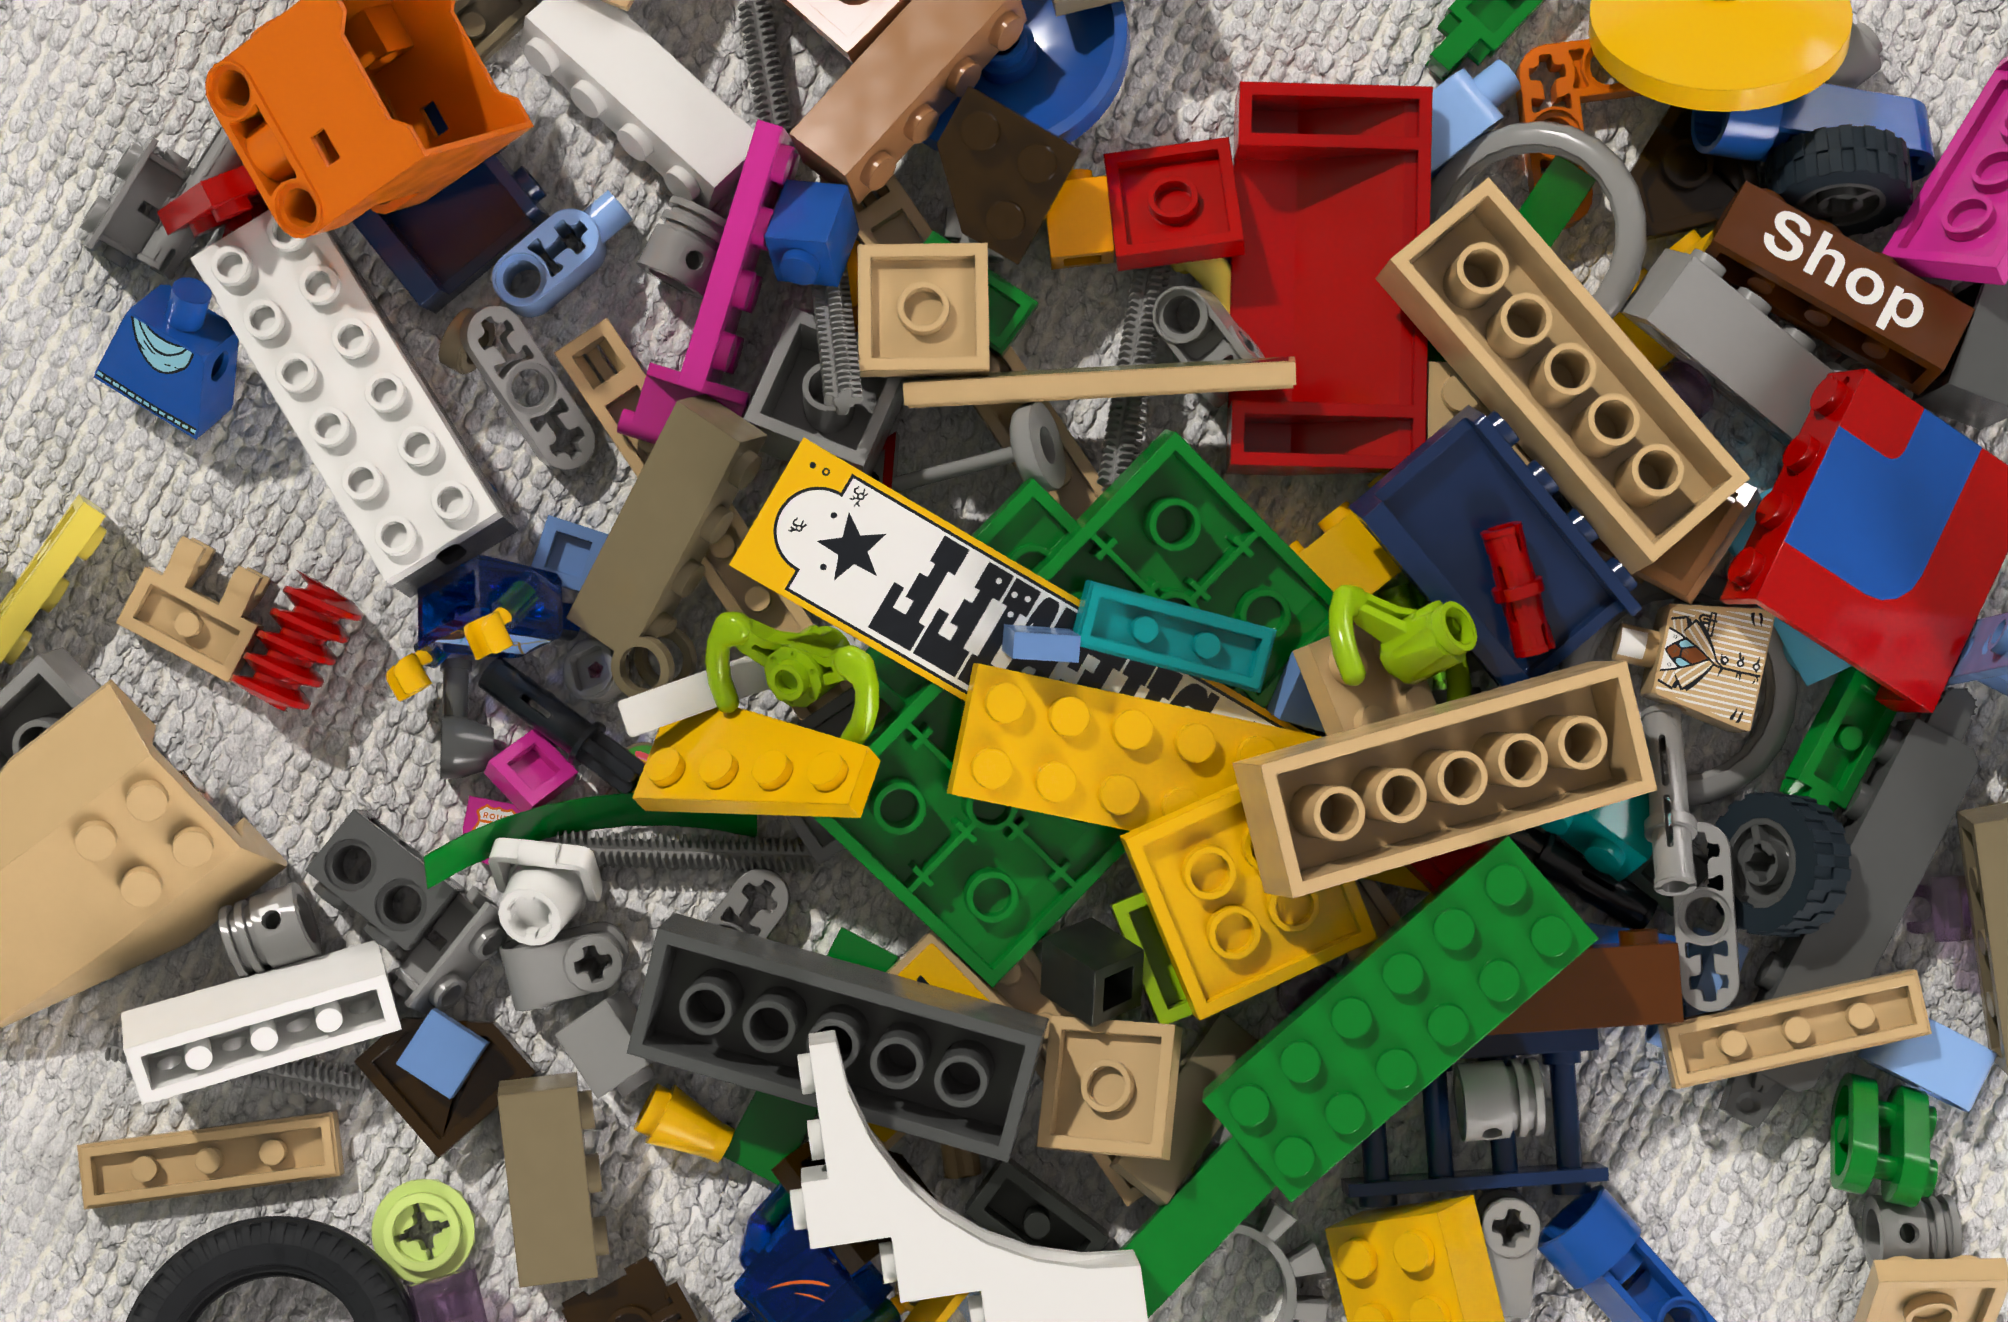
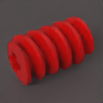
M299 570L296 571L308 584L306 588L285 586L282 590L295 606L293 610L272 608L269 612L281 627L280 632L259 630L256 634L257 638L268 649L267 654L245 652L242 657L254 670L255 674L253 677L232 674L229 679L255 697L288 712L286 710L288 707L301 710L309 709L311 701L300 689L301 685L315 688L322 687L324 679L313 667L314 663L335 665L337 657L326 645V642L348 643L350 640L349 633L339 623V620L361 621L364 616L352 600Z

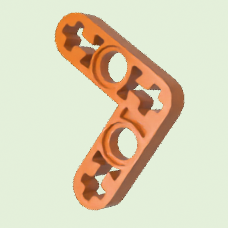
M1589 39L1544 44L1535 47L1523 57L1515 72L1521 85V89L1516 92L1520 123L1535 121L1557 122L1584 131L1580 103L1643 95L1629 89L1620 82L1612 85L1603 84L1593 77L1590 70V61L1595 55L1593 54ZM1539 62H1546L1548 71L1553 73L1559 72L1560 78L1555 80L1550 89L1552 106L1534 113L1532 106L1540 107L1545 100L1542 82L1538 80L1531 81L1529 75L1535 72ZM1564 101L1566 108L1556 107L1553 105H1556L1559 102ZM1544 153L1524 154L1529 194L1543 175L1541 168H1548L1555 155ZM1573 163L1574 165H1576L1577 167H1579L1581 170H1583L1584 172H1586L1581 166H1579V165ZM1592 188L1563 230L1574 227L1588 213L1592 205Z

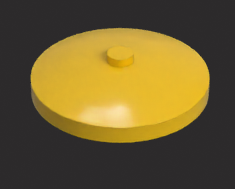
M1591 0L1588 36L1593 54L1600 65L1618 82L1645 97L1672 106L1693 110L1717 112L1747 111L1792 101L1808 94L1829 80L1842 65L1847 55L1853 13L1850 0Z

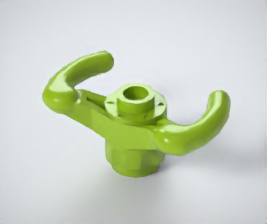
M1341 585L1333 592L1329 608V637L1333 657L1345 684L1350 686L1360 685L1366 676L1364 665L1357 650L1353 626L1354 621L1358 627L1380 641L1379 655L1386 671L1393 677L1400 679L1405 684L1417 685L1445 671L1447 679L1446 702L1471 695L1472 684L1466 652L1475 647L1477 643V630L1473 619L1463 606L1453 601L1443 604L1440 600H1437L1419 610L1394 605L1354 585Z
M724 612L716 617L707 639L705 664L708 685L719 711L732 713L738 708L740 702L732 680L729 661L730 648L735 646L740 652L765 667L767 685L777 699L791 707H807L841 681H849L855 690V704L851 719L840 738L864 745L873 731L879 710V681L874 660L868 653L859 647L850 645L847 638L839 630L829 626L818 627L817 625H811L799 633L776 630L746 616L742 612Z

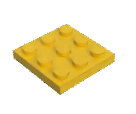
M1238 783L1120 836L1192 1014L1199 1021L1378 939L1355 880L1297 898L1264 893Z

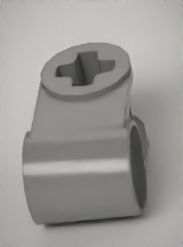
M1176 286L1162 292L1155 301L1152 311L1153 324L1180 362L1265 358L1255 342L1237 325L1211 291L1199 287ZM1191 298L1200 309V319L1194 330L1186 333L1177 322V311L1184 300ZM1228 392L1201 393V395L1214 407L1220 408L1227 402L1226 394Z
M593 922L561 930L552 941L544 945L530 946L513 939L499 946L515 1011L536 1010L559 1003L565 999L601 992L610 988L619 979L629 956V942L624 932L616 925L608 922ZM591 945H595L599 955L610 954L604 968H599L596 959L584 958Z
M1493 1188L1484 1192L1477 1200L1476 1207L1503 1316L1527 1319L1534 1294L1535 1261L1540 1236V1220L1535 1210L1528 1205L1526 1199L1517 1191L1510 1188ZM1508 1209H1511L1520 1220L1519 1224H1509L1505 1234H1501L1493 1224L1494 1219H1505Z

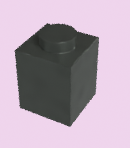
M1092 917L1043 937L1040 993L1089 1026H1097L1141 1005L1144 949Z

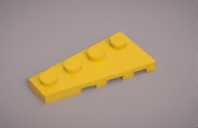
M714 708L659 728L632 798L645 811L861 818L881 760L868 746L742 708H737L732 713H724L719 711L718 708Z

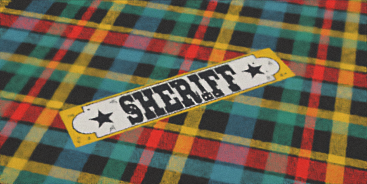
M804 437L729 566L966 701L973 663H979L1305 733L1292 724L1279 720L1268 710L1222 683L1080 647L1079 663L1012 659L1002 651L1004 624L1068 628L1073 631L1080 600Z

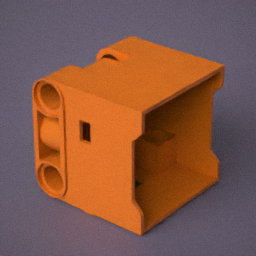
M300 0L280 16L257 28L251 34L249 40L220 62L214 64L209 70L205 81L206 96L209 104L275 221L285 233L293 238L303 239L348 225L369 209L375 213L387 214L426 202L534 127L519 98L500 92L497 89L454 12L455 0ZM433 102L449 128L441 135H438L424 110Z

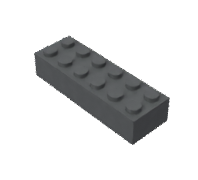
M674 913L657 929L627 1054L818 1108L816 1093L802 1094L797 1055L810 1053L808 1034L835 1030L848 1083L868 1123L1008 1162L1018 1137L1049 1018Z

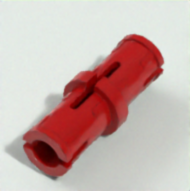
M1522 521L1507 522L1481 531V538L1490 560L1496 585L1491 590L1494 603L1501 604L1510 632L1514 656L1516 658H1526L1548 652L1549 649H1554L1556 643L1547 621L1541 592L1545 591V585L1542 576L1535 574L1526 545Z

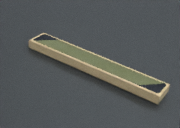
M1272 357L990 372V376L910 377L903 382L904 406L908 405V408L1289 389L1296 385L1295 357Z

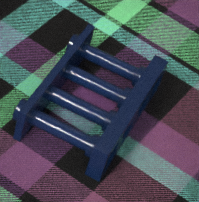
M1598 1028L1486 1035L1460 1058H1478V1061L1503 1060L1505 1066H1507L1508 1059L1517 1058L1516 1055L1542 1054V1064L1549 1065L1556 1164L1518 1167L1516 1135L1512 1131L1510 1138L1490 1140L1492 1168L1454 1171L1447 1072L1453 1071V1065H1451L1422 1090L1428 1173L1389 1175L1385 1122L1361 1143L1364 1177L1341 1178L1342 1192L1349 1198L1359 1197V1207L1363 1208L1398 1205L1397 1195L1551 1185L1552 1194L1591 1193V1182L1609 1181L1608 1167L1598 1162H1582L1575 1063H1581V1051L1599 1050Z

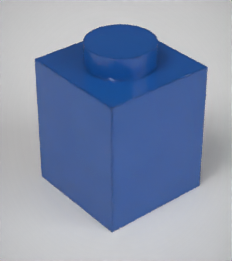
M786 179L764 236L777 281L792 282L798 285L839 286L859 232L848 185Z

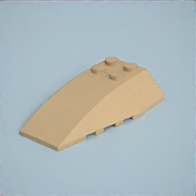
M112 679L13 755L0 770V1029L188 944L218 921V912L221 907L232 905L234 908L235 902L245 900L287 867V861L245 817L231 826L153 746L156 725Z

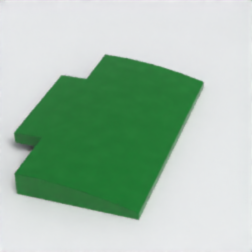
M1165 429L1077 520L1034 478L1030 477L972 535V537L1079 600L1082 597L1085 581L1090 580L1276 629L1277 632L1261 693L1224 684L1263 708L1271 701L1291 652L1329 636V608L1333 591L1176 431ZM866 644L862 650L868 653L874 660L879 681V697L892 708L873 729L864 743L881 761L861 818H813L993 988L1125 852L1120 836L1130 831L947 794L965 701Z

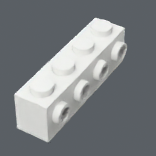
M543 0L525 16L520 47L523 49L524 55L532 67L545 76L552 75L570 92L573 102L585 115L591 118L598 117L616 133L623 149L636 160H645L660 173L673 195L685 198L711 210L738 185L754 129L624 11L601 0Z
M375 940L121 1012L123 1050L142 1105L402 1030L380 945Z

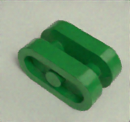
M1849 1072L1844 1074L1837 1087L1831 1110L1830 1179L1834 1189L1863 1195L1868 1190L1872 1179L1875 1178L1881 1180V1194L1886 1202L1914 1208L1922 1197L1929 1198L1931 1196L1938 1176V1163L1935 1159L1930 1158V1141L1936 1127L1937 1111L1934 1106L1929 1105V1098L1925 1091L1896 1085L1890 1092L1887 1101L1878 1100V1084L1874 1078ZM1879 1126L1881 1127V1153L1878 1152Z

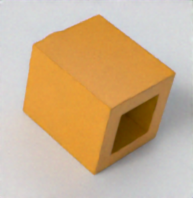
M1072 169L1046 216L1051 270L1114 263V243L1107 177H1093L1092 170Z

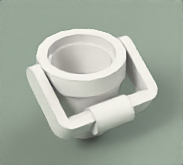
M497 838L494 841L488 863L497 890L504 892L498 916L503 929L517 942L530 946L544 945L552 941L568 922L576 919L588 901H600L602 879L595 855L589 848L579 845L513 838Z

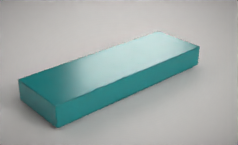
M1090 580L1085 581L1073 631L1081 636L1080 647L1261 693L1277 632L1276 629Z

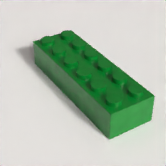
M1508 835L1492 839L1205 1087L1202 1102L1292 1203L1599 938Z

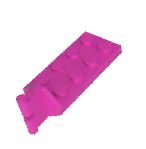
M2008 56L2002 59L1882 252L1893 258L1901 268L1915 276L2004 286L2008 281Z
M757 119L681 372L650 362L636 411L623 409L618 422L617 433L655 444L677 400L701 394L709 395L744 418L751 394L720 383L724 372L734 374L743 349L744 338L737 336L736 331L742 311L752 313L760 294L763 277L756 275L755 269L761 250L768 251L764 236L774 213L780 188L783 189L786 179H795L800 161V155L794 152V143L783 127Z

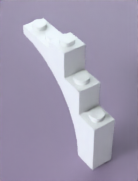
M835 1030L808 1034L810 1053L797 1055L802 1094L816 1093L819 1119L807 1120L812 1161L825 1159L826 1164L801 1168L802 1188L789 1190L794 1229L795 1231L808 1229L810 1249L891 1237V1242L879 1243L884 1284L898 1282L900 1302L904 1303L979 1291V1295L967 1296L970 1322H1148L1141 1266L1133 1249L1077 1252L1029 1245L983 1229L937 1202L897 1165L869 1127L848 1083Z

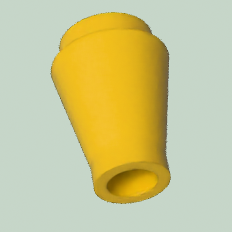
M656 1083L651 1090L634 1126L635 1131L646 1135L645 1143L704 1157L715 1163H719L724 1156L735 1132V1128L720 1121L675 1084L669 1089L659 1083Z

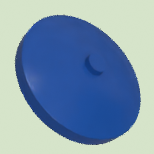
M1021 0L1027 21L1019 38L1009 49L999 51L983 68L974 88L1071 143L1088 131L1101 118L1117 95L1125 77L1130 54V30L1124 2L1119 1L1056 17L1051 0ZM957 97L939 116L936 128L922 143L939 152L937 142L962 97Z

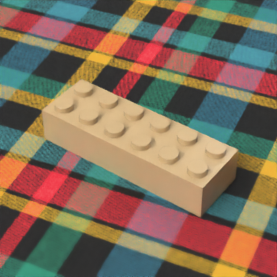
M1489 177L1393 256L1375 278L1490 412L1496 411L1509 424L1520 439L1517 442L1532 460H1536L1548 472L1558 485V491L1587 520L1599 538L1631 575L1654 563L1751 479Z
M1627 661L1586 662L1233 762L1264 893L1288 898L1304 896L1657 791Z

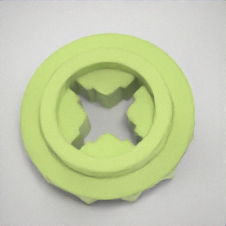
M439 1179L410 1180L390 1191L381 1201L375 1212L372 1222V1242L375 1252L387 1263L395 1275L403 1280L414 1283H431L442 1280L457 1271L469 1256L476 1242L475 1214L471 1211L461 1191L450 1187ZM417 1203H419L421 1212H425L428 1221L439 1220L440 1223L444 1221L449 1222V1226L444 1227L441 1232L433 1236L434 1247L431 1249L434 1257L431 1256L430 1248H426L422 1239L416 1238L412 1240L409 1237L400 1240L399 1235L406 1233L409 1228L417 1224L418 1218L416 1213L419 1212Z

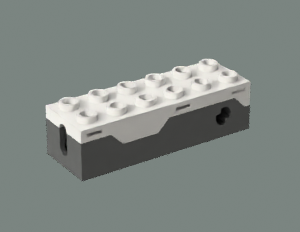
M251 202L252 209L229 219L230 223L225 225L222 239L197 253L190 260L204 283L211 289L213 298L385 582L411 598L519 530L336 232L330 230L303 239L293 238L280 228L268 207L263 203Z

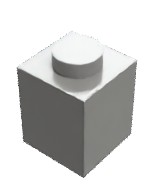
M624 989L606 998L554 1034L597 1099L615 1088L618 1089L624 1098L656 1076L649 1066L654 1061L627 1054L637 1009Z

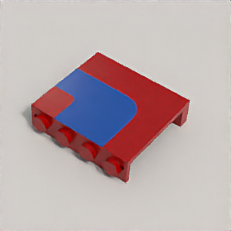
M1867 368L1828 373L1811 396V410L1799 435L1789 443L1783 454L1782 461L1784 466L1772 491L1763 498L1756 510V524L1744 549L1734 557L1729 566V580L1719 600L1725 604H1757L1881 684L1875 700L1890 710L1896 712L1933 713L2008 553V465Z

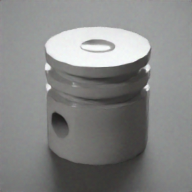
M673 195L668 201V205L672 209L664 210L660 217L665 223L656 224L636 264L645 272L669 286L693 297L703 299L727 220L697 203Z
M296 882L252 896L249 902L247 900L235 902L234 908L232 905H226L219 909L218 923L221 937L231 964L241 978L254 975L256 972L268 971L271 967L275 969L293 964L321 953V938L313 910L303 889Z
M1525 1057L1523 1064H1521L1518 1058L1508 1059L1507 1066H1505L1503 1060L1455 1063L1453 1068V1094L1457 1125L1462 1141L1510 1138L1512 1131H1514L1517 1137H1527L1528 1130L1534 1136L1544 1134L1546 1122L1544 1088L1539 1064L1535 1057Z
M1939 1194L1937 1197L1933 1195L1929 1198L1922 1197L1914 1208L1886 1202L1883 1200L1882 1195H1870L1866 1199L1862 1217V1237L1864 1252L1870 1269L1873 1260H1884L1895 1256H1908L1913 1259H1952L1962 1255L1960 1215L1952 1196Z

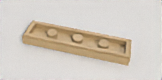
M1907 969L1686 1017L1683 1023L1657 1024L1671 1086L1674 1089L1932 1034L1916 969Z
M337 1110L77 1145L84 1210L337 1177L345 1174Z

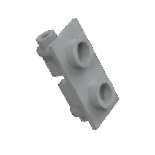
M154 137L148 138L143 147L134 142L129 145L113 171L114 175L122 179L121 183L109 201L100 195L97 197L79 227L89 233L82 244L83 246L92 249L97 240L107 244V247L101 256L122 269L125 268L130 259L135 262L137 261L138 253L142 251L158 223L137 211L143 200L160 210L168 197L174 198L182 184L188 178L184 171L190 162L168 148L162 158L152 153L159 142Z
M472 886L467 894L459 892L454 901L434 924L433 928L448 941L444 947L440 949L431 940L424 937L401 967L396 970L395 974L398 976V979L392 988L406 999L404 1004L407 1007L426 1015L433 1008H437L442 1012L452 1008L463 997L467 987L466 983L485 960L496 955L499 952V946L506 942L507 933L499 920V908L492 905L493 900L477 887Z

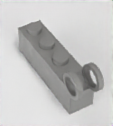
M1665 248L1619 312L1787 448L1789 443L1799 435L1811 410V396L1821 381L1826 378L1828 373L1848 371L1847 369L1850 366L1860 362L1845 354L1835 362L1829 361L1825 365L1812 354L1817 347L1813 340L1788 324H1784L1781 328L1767 316L1772 307L1764 299L1745 287L1740 286L1736 291L1724 281L1722 277L1727 270L1716 259L1696 248L1691 254ZM1863 365V366L1860 368V369H1866V368H1867V369L1870 370L1872 373H1874L1875 375H1877L1878 377H1880L1881 379H1883L1884 381H1886V382L1888 383V378H1886L1885 376H1883V375L1877 373L1876 371L1870 369L1869 367ZM1898 384V390L1912 399L1913 392Z

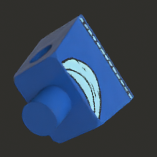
M183 277L177 279L172 286L160 284L129 309L101 359L94 378L197 440L232 409L239 339L225 318L208 309L212 297V291L209 286L201 280Z

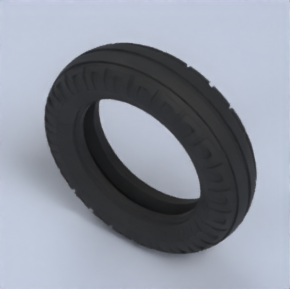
M264 1216L245 1219L214 1229L193 1240L168 1259L152 1276L136 1299L126 1322H196L215 1300L239 1285L261 1278L291 1277L309 1281L331 1292L345 1305L354 1322H418L411 1300L402 1283L375 1251L356 1237L339 1228L319 1221L292 1216Z

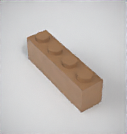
M911 0L790 131V137L802 162L829 183L848 185L851 199L859 205L871 191L882 188L889 181L895 171L896 163L914 144L922 143L932 134L937 126L939 116L957 97H962L968 86L975 87L980 78L981 71L999 51L1009 49L1017 41L1027 21L1022 1Z

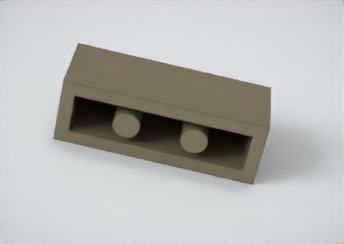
M577 1072L499 1081L497 1098L519 1288L598 1278V1256L610 1255L606 1216L593 1217L591 1193L603 1192L599 1153L586 1154L584 1130L596 1129L592 1090L579 1091Z

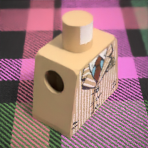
M1669 604L1658 609L1653 630L1620 623L1613 641L1612 660L1627 661L1628 664L1645 667L1640 687V695L1659 704L1674 705L1680 708L1683 714L1727 732H1750L1775 616L1759 608Z

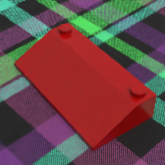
M1240 81L1234 110L1233 168L1244 236L1245 255L1231 257L1230 315L1237 325L1255 342L1265 358L1295 357L1296 385L1289 389L1228 392L1226 474L1298 476L1387 473L1426 441L1428 339L1375 278L1393 256L1430 226L1433 86Z

